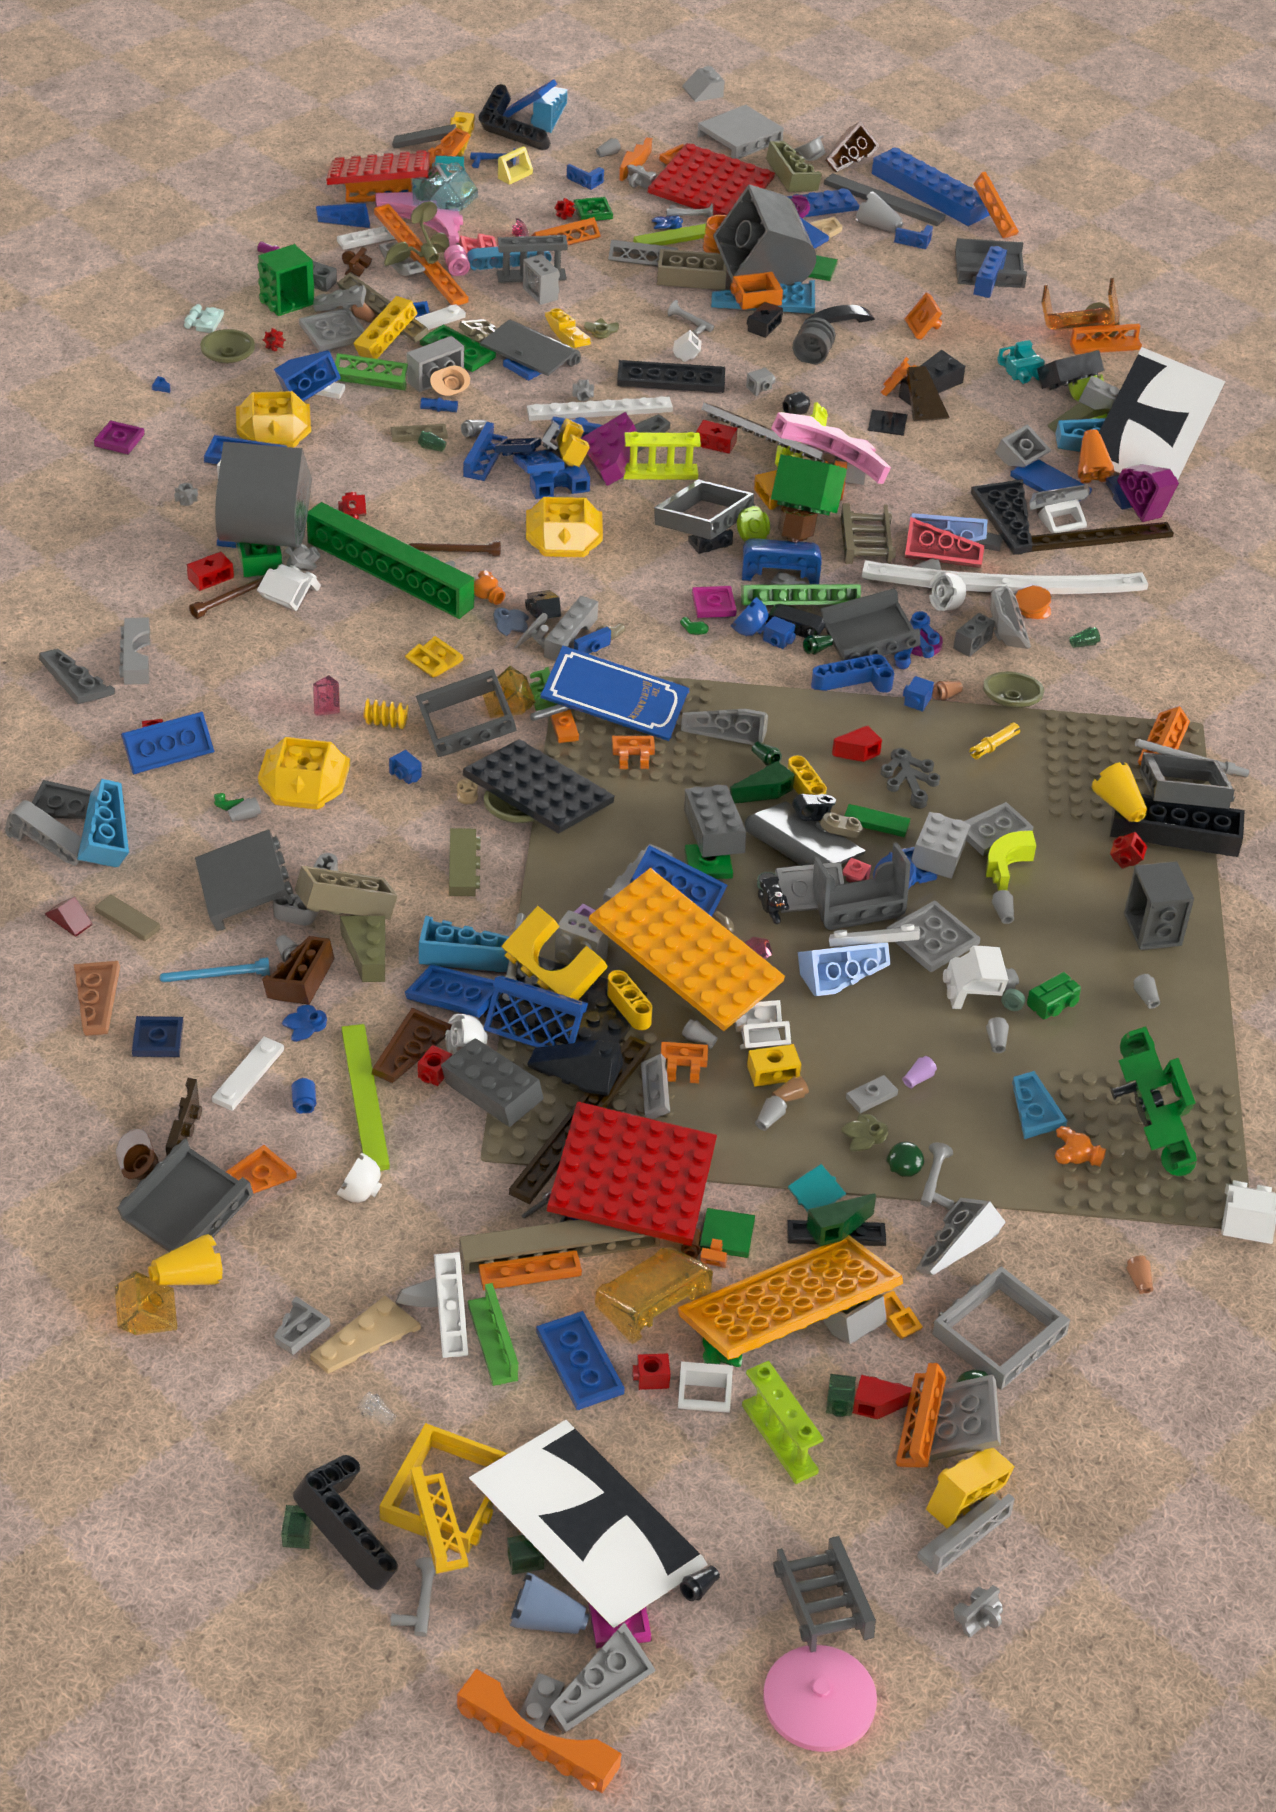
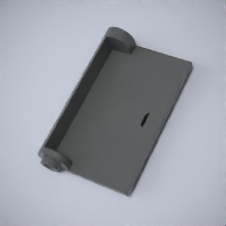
M507 320L480 342V346L546 376H549L566 361L572 367L581 360L579 350L513 320Z
M787 801L750 815L745 821L746 832L800 866L814 865L815 857H819L822 864L835 862L843 864L851 858L864 855L866 851L841 835L825 831L821 827L820 821L802 820L793 806Z

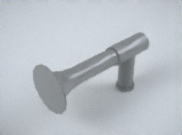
M672 204L669 209H666V216H706L709 218L713 216V205L711 204L706 209H677L676 205Z
M678 300L673 301L668 309L669 317L675 314L695 323L698 327L692 332L697 337L704 330L711 332L714 329V325L681 309L678 306Z
M932 1143L929 1146V1150L934 1158L920 1203L925 1207H929L932 1201L947 1208V1210H951L954 1201L936 1193L935 1189L943 1160L951 1157L953 1150L944 1143Z
M430 1557L419 1558L415 1562L422 1572L417 1616L398 1615L395 1613L391 1615V1626H415V1636L425 1637L427 1635L432 1581L436 1573L432 1558Z

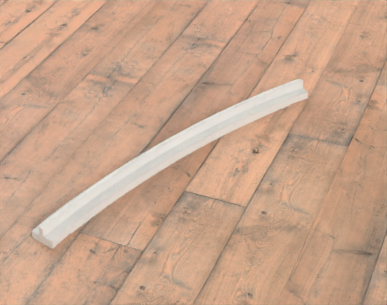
M865 560L862 571V578L922 587H929L932 577L936 573L951 572L963 579L966 591L991 592L996 588L1006 585L1012 593H1017L1021 589L1035 585L1045 588L1050 594L1143 591L1148 588V582L1143 572L1075 576L1003 575L936 570L888 563L883 564Z

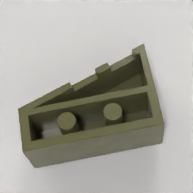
M450 828L449 896H476V889H480V876H476V869H480V856H476V850H481V837H476V829Z

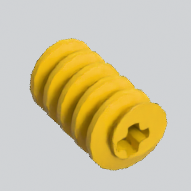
M367 698L364 706V720H366L368 725H371L374 720L376 726H379L382 721L384 727H387L390 723L391 728H395L398 724L399 729H404L408 720V705L403 709L402 703H399L398 707L395 708L394 702L391 701L389 707H387L386 701L383 700L381 706H379L377 699L371 705L370 699Z

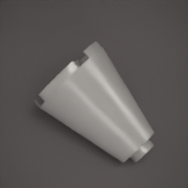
M871 191L866 196L868 200L861 203L856 214V221L892 233L897 228H902V218L877 193Z

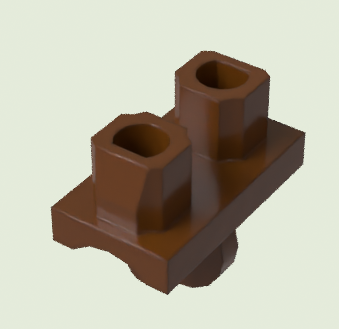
M362 247L356 255L350 250L342 254L343 263L349 265L344 275L353 273L360 277L365 268L367 269L370 266L372 258L365 255L366 248Z

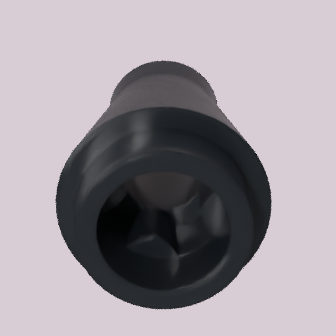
M709 1565L705 1569L685 1576L680 1583V1591L688 1601H699L720 1578V1574L714 1566Z

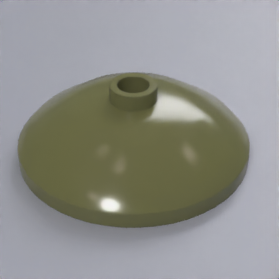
M223 329L207 334L202 339L200 347L201 352L210 360L229 364L248 358L255 349V342L249 334L243 331Z
M1018 672L991 674L984 680L983 684L985 694L992 701L1008 708L1029 707L1041 701L1044 696V687L1037 679Z
M486 790L484 805L498 819L511 823L535 821L529 815Z

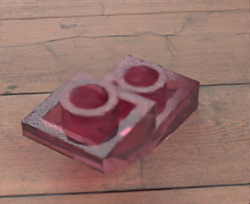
M516 218V225H512V235H516V237L529 236L524 222Z

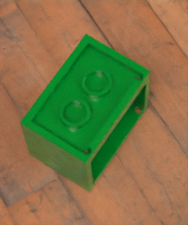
M292 244L258 255L259 299L262 304L268 306L269 310L277 316L313 305V260L297 245Z
M781 454L771 499L777 500V505L827 516L830 515V512L837 514L847 469L828 463Z

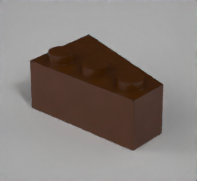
M782 506L778 523V530L781 536L787 537V540L791 542L807 540L808 537L814 536L818 513Z

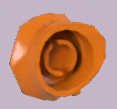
M1032 585L1019 590L1015 595L1020 612L1026 618L1045 619L1051 615V608L1049 606L1051 594L1045 588Z

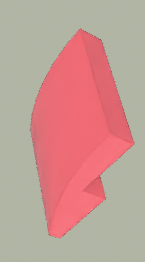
M478 233L477 239L460 236L459 245L464 248L466 255L471 249L497 247L495 237Z

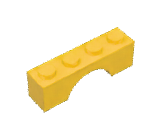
M565 418L556 440L564 463L571 467L574 465L580 467L590 447L588 442L580 439L584 432L582 425Z

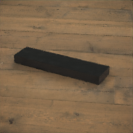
M787 1220L788 1243L817 1244L807 1229V1220ZM864 1222L849 1234L863 1246H886L885 1223Z

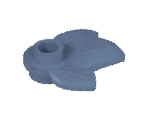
M495 609L493 613L494 621L497 624V629L502 634L508 636L512 630L522 633L526 632L528 629L526 621L529 619L526 613L516 609Z

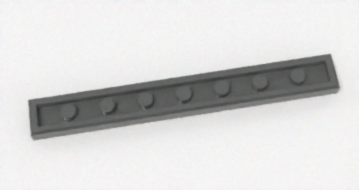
M834 173L824 180V185L838 190L842 188L849 189L852 195L868 200L866 196L871 191H874L894 211L938 226L945 220V214Z

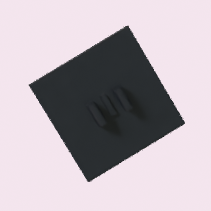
M872 409L868 431L904 436L908 414Z

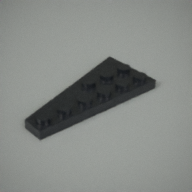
M1023 479L972 486V496L1013 555L1031 552L1032 540L1031 533L1029 532Z

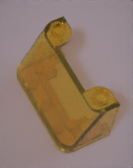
M672 1247L661 1248L655 1255L611 1282L602 1284L596 1291L595 1306L631 1344H634L642 1339L640 1332L645 1325L648 1328L653 1326V1318L686 1297L693 1301L696 1298L699 1299L710 1294L713 1271L705 1263Z

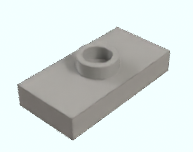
M883 1075L846 1093V1099L859 1113H862L897 1096L898 1089Z

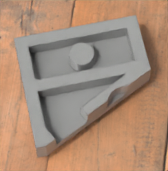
M297 1296L292 1301L293 1307L290 1313L285 1314L282 1320L283 1324L278 1328L274 1336L275 1343L292 1355L331 1326L328 1317Z

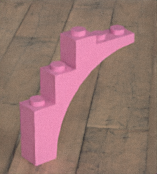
M416 192L375 193L376 207L390 204L400 217L411 219L412 211L421 203L427 201L434 202L437 206V214L433 219L423 222V224L433 228L438 233L446 234L450 246L459 243L458 231H460V225H463V217L459 215L458 208L441 209L437 205V200L420 201L416 199Z
M778 412L771 427L780 438L805 443L829 452L854 465L877 483L883 484L891 467L875 453L876 449L867 440L849 438L841 429L822 426L811 416Z

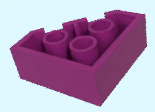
M626 412L580 438L588 442L590 448L586 458L607 486L624 477L626 472L625 466L630 462V447H625L624 435L625 432L631 433L637 432Z
M1144 464L1123 468L1117 479L1141 522L1162 518L1179 484L1177 477L1174 476L1171 469Z

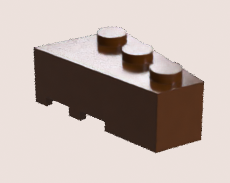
M308 936L291 952V957L285 963L280 962L276 966L277 970L272 975H266L262 981L267 998L310 1005L335 959L330 938Z

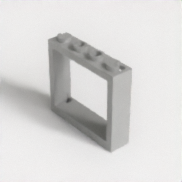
M1001 1266L992 1274L988 1273L979 1285H973L962 1299H956L946 1312H940L938 1318L933 1322L932 1335L976 1370L985 1371L988 1375L993 1374L996 1379V1386L1002 1390L1067 1334L1070 1319ZM998 1289L1047 1326L1001 1366L997 1365L952 1329L955 1324Z

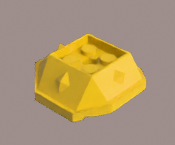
M293 391L251 392L241 405L236 406L237 434L245 440L286 445L287 447L294 448L299 444V441L311 432L310 404L304 403Z
M543 497L535 506L526 510V540L545 557H585L589 554L590 550L597 547L603 541L602 511H598L586 498Z
M284 737L273 748L266 749L258 774V784L275 805L318 810L325 806L326 802L333 800L343 792L350 767V758L342 754L332 742Z

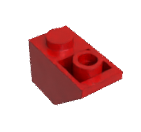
M867 725L834 738L832 755L834 757L864 762L880 755L882 739Z
M861 1374L852 1413L878 1420L908 1406L912 1387Z

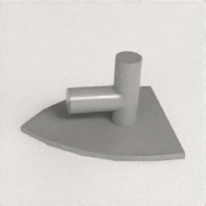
M542 613L533 622L514 648H517L530 637H533L544 649V636L548 631V626L544 625L548 618L546 613Z

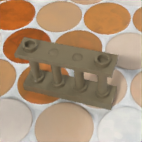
M842 503L841 526L845 564H853V558L857 556H886L888 564H891L892 559H895L896 548L892 547L890 530L892 514L888 512V505L883 506V514L854 513V511L850 510V503ZM853 521L882 522V525H855ZM854 533H884V537L856 536ZM856 544L885 545V549L857 548Z

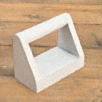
M1078 499L1044 506L1038 513L1040 520L1051 533L1069 532L1087 527ZM1071 514L1077 521L1056 527L1053 517Z
M681 1362L678 1409L730 1413L733 1366ZM685 1385L726 1388L725 1402L684 1399Z

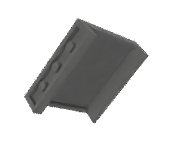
M957 238L955 247L957 284L975 285L976 276L990 247L999 246L1007 250L1004 268L999 270L994 286L1025 288L1027 271H1024L1022 256L1024 242Z
M895 588L821 608V617L826 623L825 630L832 637L833 645L842 661L874 654L884 656L920 646L919 628L914 629L898 602V592Z
M269 829L195 857L209 918L216 931L225 929L223 919L285 896L289 904H292L290 894L294 892L290 882L286 881L289 878L286 867L282 866L285 863L282 852L278 851L281 845L278 837H273Z
M184 1138L180 1144L172 1148L170 1154L162 1162H159L145 1179L138 1183L137 1188L129 1196L122 1199L117 1209L123 1221L170 1252L203 1235L209 1234L214 1238L250 1200L254 1193L248 1180L242 1177L238 1181L192 1150L188 1140Z

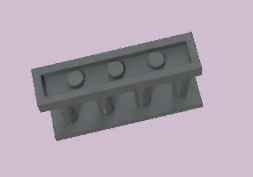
M566 235L497 237L499 253L503 252V270H497L498 283L523 282V259L527 258V252L537 251V255L542 254L543 256L545 251H554V267L559 270V281L567 280L565 268H561V251L568 250ZM511 252H520V270H510Z
M840 1536L829 1538L828 1550H825L824 1554L787 1561L782 1548L777 1549V1560L773 1562L774 1573L777 1578L782 1580L800 1625V1637L803 1642H807L810 1652H816L817 1636L855 1628V1630H860L863 1640L874 1638L876 1619ZM826 1564L829 1567L832 1566L834 1570L832 1575L796 1582L792 1573ZM834 1585L842 1588L843 1595L806 1604L801 1595L803 1592ZM844 1606L847 1609H851L852 1617L817 1625L813 1624L810 1616L813 1613Z

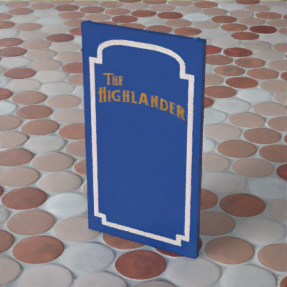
M562 646L540 698L669 741L672 738L671 735L690 688Z

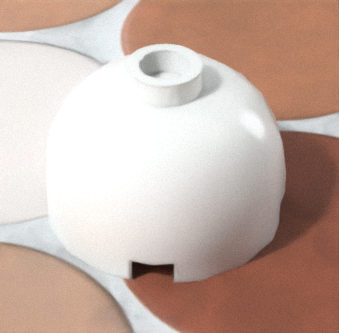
M951 572L936 573L932 577L929 588H932V595H929L932 606L939 611L957 609L966 597V586L963 579Z
M454 1014L450 1018L448 1023H452L451 1030H446V1048L448 1052L452 1050L453 1054H455L458 1047H464L474 1038H477L484 1044L487 1043V1033L478 1019L466 1014Z
M361 1153L337 1195L345 1200L356 1203L366 1201L370 1195L375 1197L382 1186L379 1183L381 1172L377 1163Z

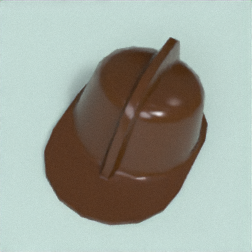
M133 1129L122 1136L117 1145L116 1154L123 1176L127 1179H145L159 1163V1158L154 1152L150 1137L141 1129Z

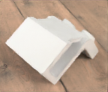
M281 564L275 570H267L257 591L263 598L296 611L308 589L318 591L321 584L316 580L317 577L314 574L300 572V569L293 565L288 567Z
M972 946L969 948V953L961 958L955 957L950 960L948 968L943 972V981L947 985V998L951 1001L952 1009L962 1008L967 993L1003 995L1008 982V976L1000 947Z
M780 1000L758 1002L735 1022L736 1032L741 1031L744 1044L740 1045V1049L791 1044L789 1021H782ZM784 1027L785 1040H781L778 1028Z
M1233 1180V1184H1226L1225 1194H1227L1221 1234L1272 1244L1276 1225V1193L1271 1192L1272 1187L1257 1185V1189L1247 1187L1248 1183L1235 1180Z

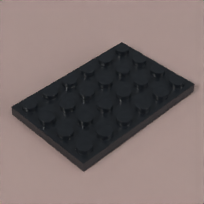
M520 739L463 768L462 775L558 834L614 803L615 795Z
M538 957L540 967L545 970L557 971L567 967V965ZM518 963L515 976L517 981L541 988L536 983L538 979L534 976L531 978L526 976L520 970L522 966ZM599 976L579 999V1001L586 1002L588 1005L586 1012L582 1015L575 1043L601 1040L621 1044L631 1027V1024L608 997V979ZM642 991V993H643V994L646 996V998H647V992ZM503 993L498 998L502 1008L512 1003L511 1000L506 1001L503 999ZM527 1000L517 1003L523 1015L533 1010L530 1002ZM514 1006L504 1011L509 1023L520 1018ZM544 1007L539 1010L544 1022L555 1017L551 1008ZM489 1008L484 1012V1017H487ZM500 1013L493 1017V1020L504 1023ZM535 1013L525 1018L531 1030L541 1025ZM565 1014L560 1017L566 1029L573 1026L576 1016ZM557 1020L547 1024L552 1037L563 1032ZM522 1021L512 1025L526 1031ZM543 1027L533 1032V1034L548 1038ZM564 1034L554 1039V1041L568 1044Z

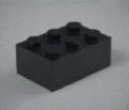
M1099 350L1055 360L1037 368L1042 389L1049 387L1050 390L1060 388V386L1066 387L1071 382L1074 384L1077 380L1095 375L1098 377V373L1105 371Z

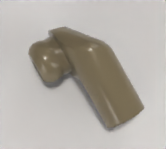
M618 623L614 627L602 625L596 629L597 631L608 627L611 630V640H613L625 631V626L622 623Z
M719 911L712 915V918L731 933L734 932V925L730 918Z

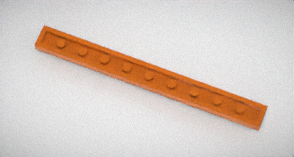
M390 204L374 208L376 217L398 243L406 242L408 247L412 246L421 252L423 243ZM411 251L410 257L425 267V271H423L451 305L457 304L459 306L468 303L469 297L438 261L429 264L424 257L420 258L417 253Z

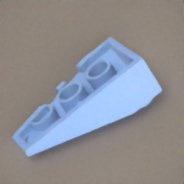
M916 513L910 515V517L921 522L931 524L934 527L949 531L954 535L974 542L986 539L988 519Z
M888 942L798 952L800 975L814 996L836 994L845 987L853 985L860 979L890 965Z

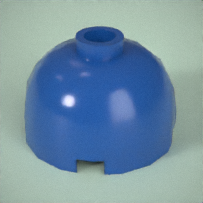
M756 597L730 626L744 636H752L756 632L761 634L768 619V610L763 602Z

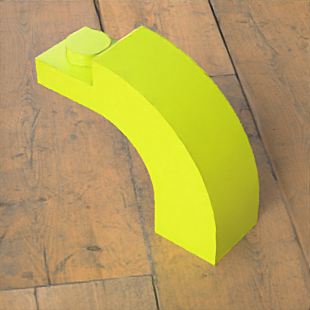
M1033 831L1008 833L992 844L988 854L986 877H992L993 883L997 884L998 891L1008 890L1010 879L1009 864L1034 860L1036 842Z

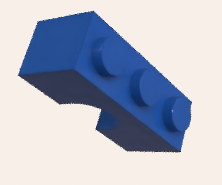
M584 464L580 465V467H565V469L559 470V473L550 474L546 471L541 472V475L530 476V488L535 499L554 497V488L566 487L572 494L590 492V475Z

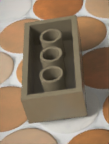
M660 249L657 285L725 290L727 268L721 254Z
M302 865L295 887L296 893L308 910L314 912L326 910L335 915L346 913L350 916H385L387 920H391L398 896L385 878Z

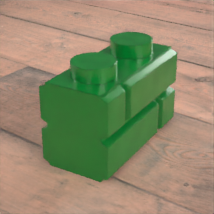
M1062 972L1029 990L1027 1006L1034 1012L1036 1011V1014L1043 1020L1050 1016L1056 1017L1066 1007H1074L1079 1002L1081 987L1077 982L1071 980L1069 975Z

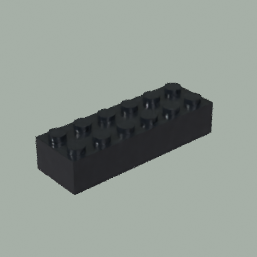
M1141 794L1147 811L1145 817L1139 822H1130L1114 808L1112 810L1110 837L1118 838L1136 832L1145 843L1225 856H1239L1244 835L1245 810L1153 801L1152 796Z

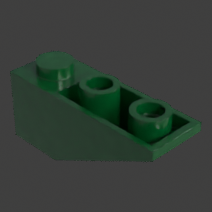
M777 761L751 774L740 782L734 783L730 786V794L734 804L778 799L793 790L795 774Z
M873 1193L809 1209L807 1229L819 1247L842 1241L874 1214L876 1194Z

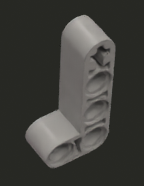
M24 800L9 813L5 826V832L9 838L13 837L20 841L27 835L71 865L75 866L81 861L77 860L82 837L33 803Z
M324 853L318 857L313 867L338 871V859L332 853ZM290 894L292 904H289L285 896L273 900L274 916L281 921L306 926L313 923L319 913L308 910L297 894Z

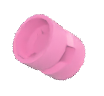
M452 245L445 250L444 259L450 274L453 276L467 274L470 269V263L464 248L460 245Z

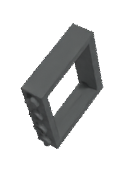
M696 480L654 507L655 525L711 540L736 524L738 515L743 509L755 506L754 493ZM701 500L728 507L710 520L683 513Z
M494 669L416 696L437 757L446 756L517 731L512 713ZM495 691L504 714L503 717L440 739L437 738L429 713Z
M1143 752L1140 774L1153 801L1229 809L1230 803L1234 802L1235 790L1217 760ZM1163 776L1208 781L1210 785L1165 780Z

